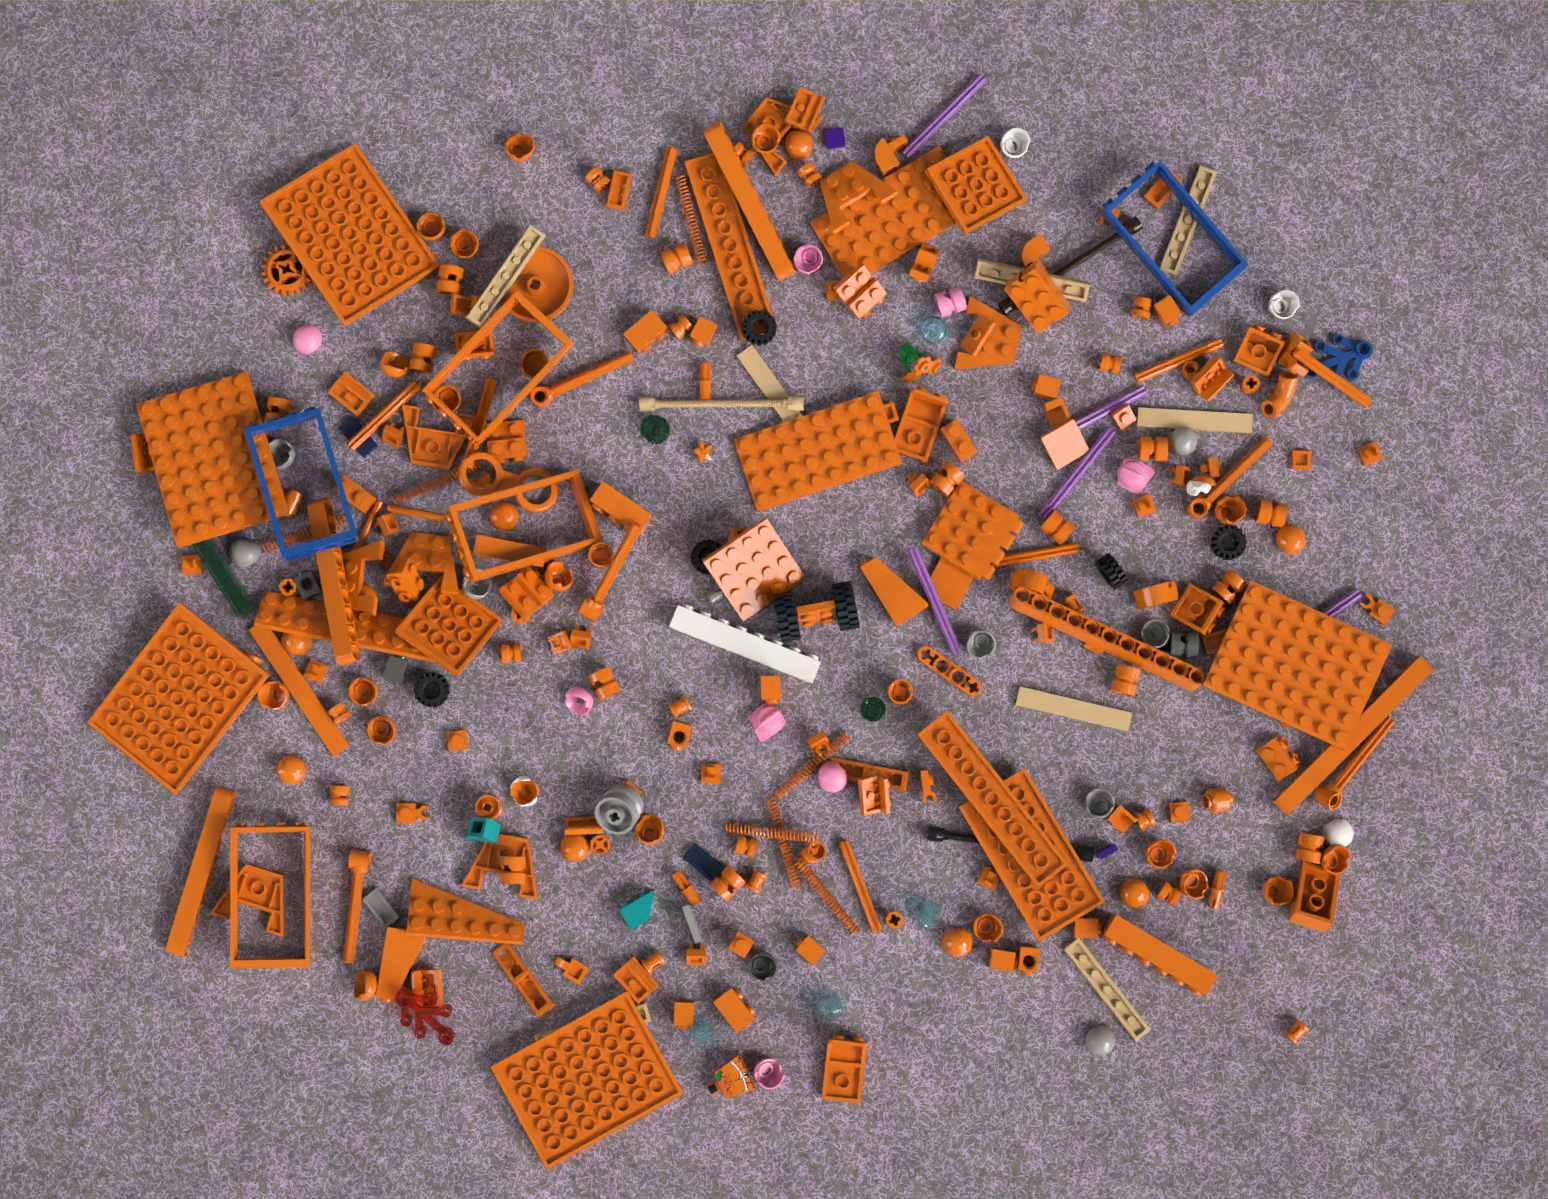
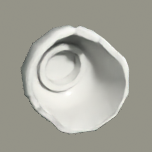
M1012 128L1002 136L1000 148L1007 157L1019 158L1027 152L1030 137L1025 130ZM1013 142L1016 143V145H1017V150H1016V151H1015Z
M1290 290L1278 291L1270 298L1268 308L1270 313L1277 319L1290 318L1300 306L1299 297ZM1281 302L1284 304V310H1283L1282 312H1281Z
M1339 818L1327 823L1322 831V837H1325L1324 843L1327 846H1347L1352 842L1354 835L1351 824L1347 820Z

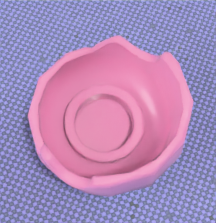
M812 244L802 245L796 250L793 258L794 265L800 272L810 274L821 267L823 262L822 251Z
M308 324L299 327L293 334L292 342L294 348L299 353L310 355L318 350L322 342V335L319 329Z
M575 686L566 693L565 705L578 715H587L593 705V698L589 691ZM577 697L584 699V702L582 704L577 703Z
M826 762L818 770V782L825 791L836 793L845 787L847 774L838 762Z
M763 1058L754 1067V1079L765 1089H775L784 1079L781 1064L773 1058Z

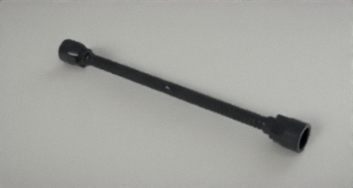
M929 825L927 841L943 842V840L953 839L955 841H970V843L975 842L979 844L975 835L950 833L944 830V828ZM1073 847L1081 861H1093L1094 847Z

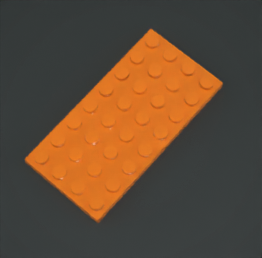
M940 146L882 179L883 182L897 190L898 195L881 204L872 191L841 210L850 224L836 234L833 233L828 212L810 222L812 229L842 278H845L860 263L872 274L957 224L925 173L927 168L947 158Z
M879 391L734 439L757 512L903 464Z
M1026 768L1005 779L1004 783L1068 862L1065 868L1041 887L1037 888L969 801L958 808L1035 938L1040 942L1102 905L1105 901Z

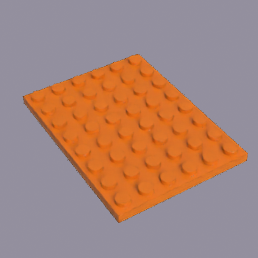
M356 143L259 201L265 213L344 327L440 268V264Z
M247 371L136 404L177 548L271 520L244 430L250 424L263 423ZM267 434L255 435L253 439L276 517L280 518L290 515Z
M1250 580L1202 686L1339 749L1346 750L1392 644Z
M179 602L87 723L167 789L177 795L271 674L185 604Z
M628 990L491 1065L495 1077L546 1170L684 1094Z

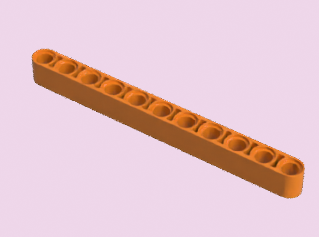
M1018 587L1009 598V605L1014 610L1085 643L1088 642L1117 658L1186 690L1195 691L1205 681V674L1199 668L1025 587ZM1034 604L1038 605L1040 609H1037Z
M1421 655L1415 658L1416 661L1409 664L1401 672L1402 675L1398 678L1396 677L1388 685L1389 688L1382 691L1374 699L1375 701L1363 710L1346 750L1328 745L1321 752V755L1317 759L1315 758L1307 766L1308 768L1301 772L1294 779V782L1280 793L1277 799L1272 801L1286 816L1434 670Z

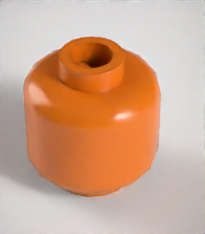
M1225 787L1210 788L1203 795V806L1210 813L1226 812L1233 803V796Z

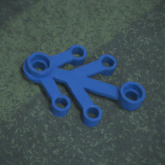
M1335 334L1332 337V343L1336 346L1343 345L1351 349V351L1345 353L1326 345L1324 341H1317L1314 345L1316 352H1324L1334 356L1321 363L1328 368L1337 365L1335 373L1340 377L1348 360L1355 358L1352 368L1346 373V377L1350 381L1358 378V371L1362 361L1369 358L1373 352L1372 345L1369 342L1362 340L1355 343L1344 338L1341 334ZM1336 336L1341 338L1340 343L1335 342ZM1318 343L1323 345V350L1317 348ZM1360 347L1366 349L1364 354L1359 351ZM1351 371L1355 372V378L1349 376ZM1313 372V374L1307 373L1305 375V377L1308 379H1312L1315 376H1317L1315 372Z

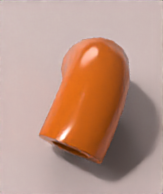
M1291 371L1279 373L1278 383L1273 394L1261 404V411L1265 417H1276L1290 403L1298 382L1297 373L1294 374Z

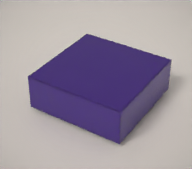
M843 127L824 130L827 150L846 147Z
M1111 843L1097 851L1096 854L1102 860L1118 849L1115 844Z

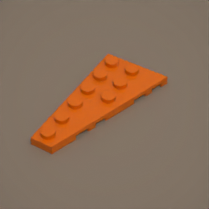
M412 878L406 935L523 945L524 923Z

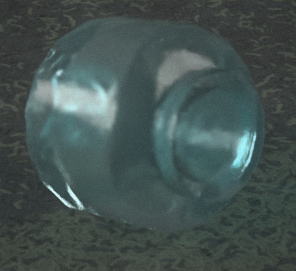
M835 992L819 997L816 1003L820 1018L823 1017L826 1021L841 1017L843 1009L846 1008L843 997L839 998Z

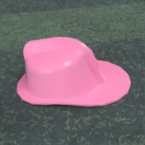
M1124 459L1123 464L1118 469L1117 484L1135 494H1140L1155 471L1137 460Z
M766 703L748 716L760 742L769 739L781 730L786 723L780 710L773 705H766Z

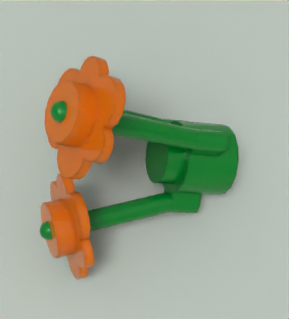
M910 343L903 344L898 350V353L901 355L899 360L907 372V375L902 377L903 384L915 383L922 373L931 375L932 372L936 373L941 368L942 360L940 356L932 361L930 356L923 355L916 347L913 348ZM907 361L909 363L917 361V364L914 365L915 372L910 370Z

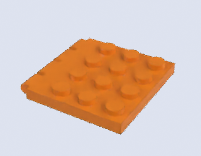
M961 481L921 545L979 581L981 578L989 581L996 570L990 563L996 567L999 565L1005 555V552L1000 550V548L1006 551L1009 549L1015 539L1010 532L1017 535L1024 523L1018 519L1020 517L1018 514Z

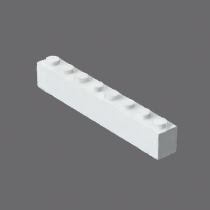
M689 605L677 606L669 626L670 628L813 684L821 664L818 661L819 657L810 653L807 656L800 654L801 650L792 646L789 649L782 647L783 643L774 639L771 642L764 639V635L754 632L753 635L746 632V628L736 625V628L729 626V621L721 618L718 621L711 618V614L701 611L700 614L693 611L694 608Z

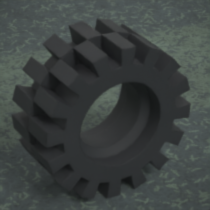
M755 310V312L751 311L748 316H745L742 323V331L746 340L751 342L752 345H767L775 337L777 325L775 318L769 312ZM756 321H762L766 324L767 330L764 334L757 335L752 331V325Z
M1224 525L1213 533L1210 542L1212 543L1211 548H1213L1214 554L1218 555L1217 557L1223 558V560H1232L1244 553L1243 551L1247 547V540L1245 539L1246 534L1242 533L1243 530L1241 528L1238 529V526ZM1226 535L1234 537L1236 541L1235 547L1231 550H1227L1222 546V538Z
M710 539L698 542L691 553V561L695 569L704 575H711L701 561V554L706 550L714 552L722 546Z
M1110 553L1095 561L1100 574L1114 590L1128 581L1124 570H1122V567Z
M432 672L425 673L417 679V683L415 682V697L420 704L427 707H438L448 699L450 686L442 675ZM433 682L439 686V693L431 698L425 694V687Z

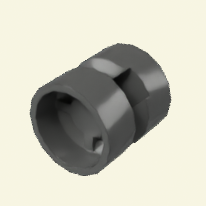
M1170 631L1169 655L1181 656L1183 653L1187 657L1198 656V632H1186L1183 634L1181 631Z

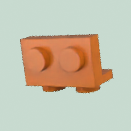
M480 329L454 332L455 355ZM493 330L464 360H470L472 357L488 359L494 355Z
M1215 354L1199 372L1193 375L1190 383L1195 393L1209 402L1234 377V374L1225 367L1222 358Z
M145 434L130 435L135 472H155Z
M402 558L397 571L387 572L386 577L400 602L418 601L425 586L424 581L420 578L410 558Z
M1277 734L1273 739L1256 749L1278 782L1301 766L1298 755L1291 751L1287 740L1281 737L1280 734Z
M880 773L858 778L860 814L863 816L877 812L890 814L891 801L888 791L890 784L888 779Z
M442 969L412 971L411 1001L413 1010L443 1009Z

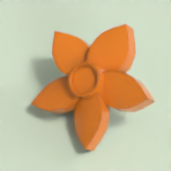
M702 440L699 441V448L693 450L698 455V463H702L704 460L711 461V455L708 452L712 446H705Z

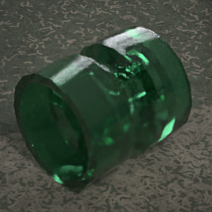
M874 696L865 699L860 707L863 719L868 722L879 721L883 718L886 711L884 702Z

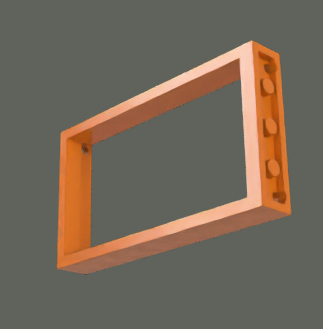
M517 290L422 390L426 394L424 398L431 405L433 403L437 404L440 407L438 411L445 418L447 416L454 420L452 424L459 431L463 429L468 434L465 437L473 444L477 442L481 445L572 349L574 343ZM517 304H520L564 346L481 434L477 435L433 392Z
M578 469L448 506L445 510L446 513H444L446 523L450 524L452 529L450 532L452 541L456 542L458 547L457 556L464 564L463 573L470 583L588 549L595 543L603 542ZM569 480L589 539L477 572L457 512Z
M245 822L235 823V826L230 827V968L310 967L311 825H306V822H294V825L286 826V822H275V826H267V822H256L255 826H247ZM304 832V957L238 958V833Z

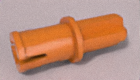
M700 363V380L698 381L700 384L699 400L711 401V384L713 383L711 381V363Z
M1216 869L1212 887L1209 888L1211 892L1207 904L1208 907H1212L1215 900L1214 908H1220L1227 872L1224 870Z
M680 870L672 874V878L681 889L680 893L684 894L692 907L702 901V898L693 888V883L690 884Z

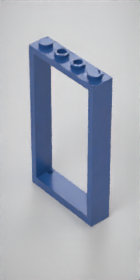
M1160 160L1156 164L1151 162L1145 168L1146 172L1142 176L1140 174L1136 175L1130 181L1132 183L1131 186L1121 188L1116 193L1118 195L1116 199L1112 200L1110 198L1102 205L1104 209L1100 213L1189 317L1249 265ZM1155 172L1234 265L1233 268L1192 304L1186 301L1111 212L1114 207Z
M310 407L298 414L292 412L287 414L286 417L280 419L271 418L266 423H253L248 428H244L284 562L359 541L320 408ZM317 418L350 530L286 549L253 436Z

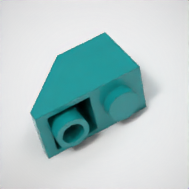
M472 817L468 823L465 840L497 843L501 824L488 818Z
M647 889L638 894L640 898L633 902L630 899L621 904L623 908L619 911L631 930L649 920L656 894L654 890L650 892Z

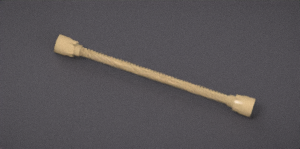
M804 395L788 396V398L782 400L770 399L765 401H661L660 399H655V397L642 396L639 397L640 412H649L664 407L782 406L788 408V410L804 411Z

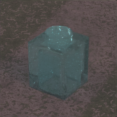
M924 899L915 917V920L918 921L917 926L926 930L928 927L933 929L943 907Z
M707 1020L702 1021L689 1030L699 1048L716 1038Z

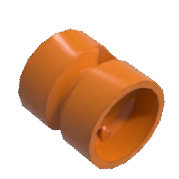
M684 241L676 244L674 250L667 248L659 252L669 275L679 271V266L686 268L693 265Z
M440 264L438 273L440 279L437 280L435 291L450 296L452 294L460 295L461 284L459 281L463 279L464 269L454 265Z
M413 343L411 353L414 357L410 358L408 369L432 375L434 369L432 360L436 359L438 348L429 344Z
M268 397L266 405L268 412L265 413L263 423H266L271 418L280 419L286 417L291 412L293 402L283 398Z
M1151 436L1139 437V461H1150L1152 458L1155 461H1167V437L1156 436L1155 439H1152Z
M946 460L940 467V473H935L929 482L941 494L948 497L954 490V484L958 485L965 476L956 466Z
M1260 499L1257 505L1255 523L1266 525L1269 522L1271 526L1283 528L1288 505L1281 502L1272 504L1271 500Z
M1055 509L1040 529L1047 535L1052 534V539L1061 545L1075 529L1076 525L1069 520L1064 521L1063 515Z
M595 543L589 549V560L596 568L606 569L614 557V551L606 543Z
M1228 569L1221 577L1222 581H1217L1211 588L1213 594L1226 605H1230L1237 598L1236 593L1240 594L1247 587V583L1237 573Z
M1117 664L1115 669L1117 679L1112 681L1110 691L1134 697L1137 689L1134 682L1138 681L1141 670Z
M610 666L588 676L592 687H596L594 692L599 701L621 691L617 681H613L614 674Z
M898 679L889 685L887 695L889 700L896 705L906 704L913 696V688L908 681Z
M483 795L475 804V811L480 818L492 820L499 817L502 813V802L494 795Z
M1299 833L1298 844L1300 847L1296 849L1295 860L1320 864L1322 853L1319 849L1323 848L1325 837Z
M500 856V867L503 869L500 872V884H525V873L522 869L526 865V856Z
M727 865L721 872V877L717 876L710 883L711 887L726 901L735 894V889L739 890L746 883L730 865Z

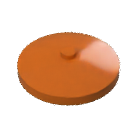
M538 247L501 300L502 304L504 305L518 290L549 320L557 317L567 307L573 294V277L568 264L556 252L548 248ZM517 304L509 312L519 320L539 323L520 304Z

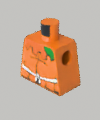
M740 1054L714 1071L717 1080L707 1084L711 1095L722 1091L725 1098L756 1089Z

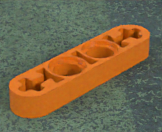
M923 646L918 650L917 657L921 663L969 696H977L981 693V683L929 646ZM922 650H929V655L933 658L935 655L938 656L933 666L929 664L931 662L930 659H922ZM943 660L946 662L947 668L945 671H939L936 668L938 661ZM959 671L962 673L963 679L961 682L953 681L952 674ZM966 677L970 678V680L967 681L968 683L972 685L974 683L977 684V692L973 691L972 693H970V687H968L967 685H965L964 688L960 686L965 682Z

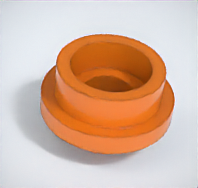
M1195 361L1186 362L1181 369L1182 375L1189 380L1192 379L1195 373L1201 370L1200 365ZM1189 369L1195 370L1193 373H1188Z

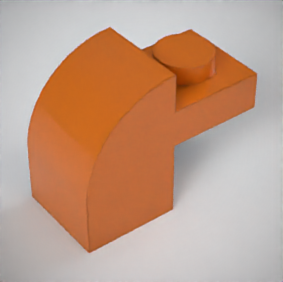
M898 135L894 136L889 140L888 144L882 138L876 145L874 162L882 177L899 167V162L894 153L907 145L908 140L905 135L900 137Z
M1041 234L1026 243L1021 253V264L1023 268H1027L1038 261L1046 273H1048L1039 259L1048 254L1051 249Z
M922 243L909 276L919 282H928L940 249Z
M452 294L449 314L466 318L480 296L468 297Z
M1294 331L1285 340V344L1278 356V361L1292 373H1298L1304 377L1309 371L1304 364L1293 357V352L1297 348H1301L1310 354L1313 348L1308 339Z
M1015 570L1009 588L1013 591L1018 587H1025L1049 599L1052 598L1055 588L1054 585L1048 582V576L1033 570Z
M1175 581L1133 591L1138 610L1180 599Z

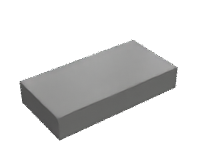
M378 887L361 899L384 929H387V927L391 926L401 917Z
M689 904L682 906L695 944L699 943L703 938L692 908Z

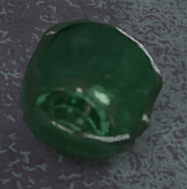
M649 415L640 424V434L651 444H662L667 441L671 434L670 424L662 416Z

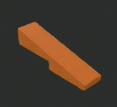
M831 757L830 762H838L840 767L846 771L847 780L858 782L860 777L880 773L888 779L889 788L906 791L909 772Z
M504 943L492 952L513 984L517 986L537 1016L541 1017L555 1006L554 1002L510 944ZM503 950H509L506 954L500 957V954Z

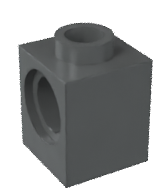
M303 570L297 574L298 577L294 578L303 600L311 599L323 593L313 571ZM307 579L312 580V586L309 589L304 588V582Z
M390 655L382 677L403 684L411 662L406 661L407 657L395 655L394 657Z

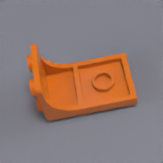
M917 387L911 390L895 436V442L899 454L927 463L948 400L942 394L935 393V395L927 393L928 390Z
M833 1033V1036H828L822 1099L861 1103L864 1065L868 1042L864 1040L863 1036L852 1035V1038H845L844 1034Z

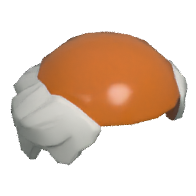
M1209 475L1194 476L1186 485L1187 493L1192 496H1197L1199 492L1208 493L1211 487L1215 486V481Z
M519 776L510 786L511 796H513V800L519 806H531L536 803L539 795V786L531 778Z

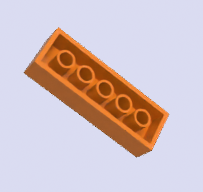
M1112 913L1102 929L1101 934L1104 935L1103 939L1114 946L1118 943L1121 945L1120 950L1131 956L1133 953L1138 955L1137 960L1148 966L1150 963L1153 964V969L1162 975L1170 974L1172 981L1181 986L1185 983L1188 985L1187 990L1198 996L1201 993L1207 996L1218 977L1214 972L1116 914Z

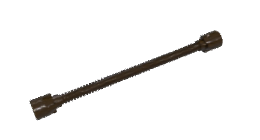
M1136 216L1122 224L1131 236L1143 229L1141 222ZM1118 233L1113 234V236L1111 235V237L1097 244L1052 274L1063 276L1071 271V269L1091 258V256L1093 257L1097 252L1099 253L1103 248L1105 249L1118 241L1121 237ZM1010 296L998 303L999 308L1003 309L1002 312L1005 316L1018 309Z

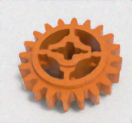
M282 244L281 250L274 247L275 253L273 254L268 251L270 258H263L267 265H261L266 270L261 275L267 277L263 282L269 284L268 288L270 290L275 288L274 293L276 295L280 291L283 297H286L287 292L293 297L294 291L300 295L301 287L307 290L305 283L312 284V281L308 278L309 275L303 266L302 273L297 271L296 262L298 259L290 247L287 249L284 244ZM284 257H290V258H288L287 260H285V261H283V262H280V261H279L280 259H282V258H284ZM274 268L279 271L278 282L274 278ZM282 268H284V269H285V268H286V269H289V268H290V269L292 270V272H286V273H285ZM292 279H296V280H297L296 282H294V283H292V284L285 285L286 283H288V282H289L290 280H292Z

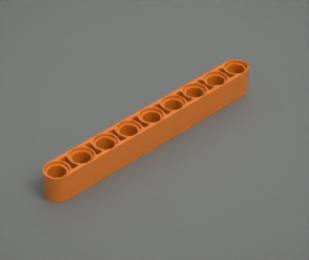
M718 121L703 129V133L776 277L781 281L796 273L795 266L722 123Z
M323 497L308 502L307 509L313 541L338 534L330 499ZM339 546L316 553L334 656L338 665L342 666L359 661L360 651Z
M217 786L213 793L166 945V952L186 957L188 953L186 950L188 945L191 944L194 934L192 933L193 927H196L199 918L198 911L203 905L205 889H208L211 879L209 877L211 870L213 871L216 863L215 856L220 850L222 833L225 834L228 824L227 817L231 814L234 804L232 801L234 796L236 797V791Z

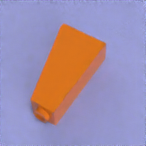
M477 534L473 554L477 557L513 562L547 552L548 549ZM550 560L530 566L545 569V566L550 564Z
M869 557L861 562L863 565L860 567L861 572L895 627L929 607V604L877 557L874 559Z
M387 927L376 997H381L380 1001L392 1002V999L398 998L427 937L406 935L407 929Z

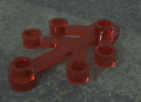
M406 988L399 989L395 994V1001L401 1007L400 1024L405 1027L411 1025L413 1017L409 1014L410 1007L415 1012L416 1029L414 1036L416 1038L423 1039L427 1032V1029L424 1027L425 1021L439 1033L438 1040L441 1044L450 1045L455 1037L453 1029L442 1026L431 1015H440L445 1018L450 1017L453 1011L452 1006L449 1004H444L442 1007L420 1006L417 1002H427L430 1005H435L439 995L434 991L429 992L427 995L413 994L411 990Z

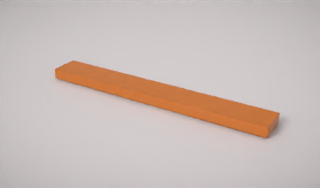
M254 626L250 628V633L332 756L335 757L350 746L337 725H335L333 719L329 716L327 710L303 677L288 652L284 649L274 631Z

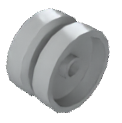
M621 784L612 786L606 791L595 808L597 823L602 829L611 834H626L640 818L644 803L641 796L633 788Z

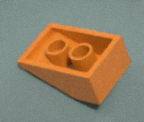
M1303 862L1294 890V897L1290 904L1288 922L1325 933L1333 924L1340 874L1332 875L1325 872L1320 866Z

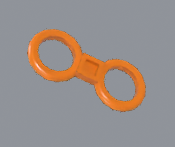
M487 452L469 454L462 460L458 469V478L461 486L468 493L480 497L493 494L497 490L503 491L521 486L524 480L531 476H540L544 479L553 477L550 472L542 468H530L524 470L519 475L503 471L501 463L495 456ZM485 460L493 466L495 480L490 487L480 489L469 483L466 469L472 461ZM557 483L549 485L550 496L545 503L539 505L528 502L522 493L514 496L522 508L529 512L540 513L554 505L558 497Z

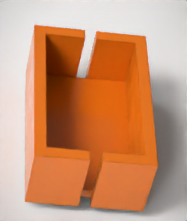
M1038 261L1025 268L1022 273L1019 272L1006 281L1004 290L1037 333L1052 325V321L1056 322L1069 313L1070 303Z
M603 481L590 499L593 510L601 515L606 513L609 521L617 526L622 524L626 532L633 521L639 523L643 528L638 536L641 535L652 519L649 512Z

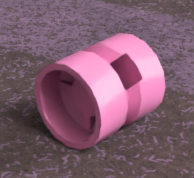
M960 286L949 289L948 293L942 291L934 294L935 304L941 318L951 315L952 311L958 313L967 310L966 301Z

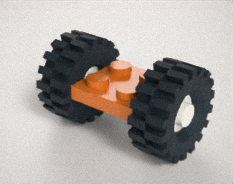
M851 580L832 584L834 600L799 606L796 609L792 592L773 595L781 641L788 642L801 639L800 626L807 628L821 622L829 624L837 619L840 631L860 628Z

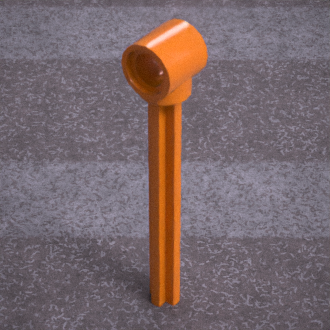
M629 350L551 387L547 385L535 387L530 393L531 402L537 408H544L554 401V397L633 362V356ZM539 393L545 395V399L541 402L535 400V396Z
M1264 436L1215 486L1211 487L1208 493H1205L1203 496L1199 495L1190 502L1186 508L1187 515L1195 520L1205 516L1212 507L1211 503L1273 445L1271 440ZM1195 504L1201 507L1200 514L1194 512L1193 506Z
M634 521L631 523L594 594L587 597L579 609V614L594 623L604 609V597L643 528L639 523Z
M1387 716L1332 784L1328 783L1327 786L1322 785L1317 789L1314 796L1317 803L1330 810H1335L1340 806L1342 801L1341 790L1395 723L1394 720Z
M351 849L348 867L353 872L342 961L345 963H354L364 873H367L370 869V851Z

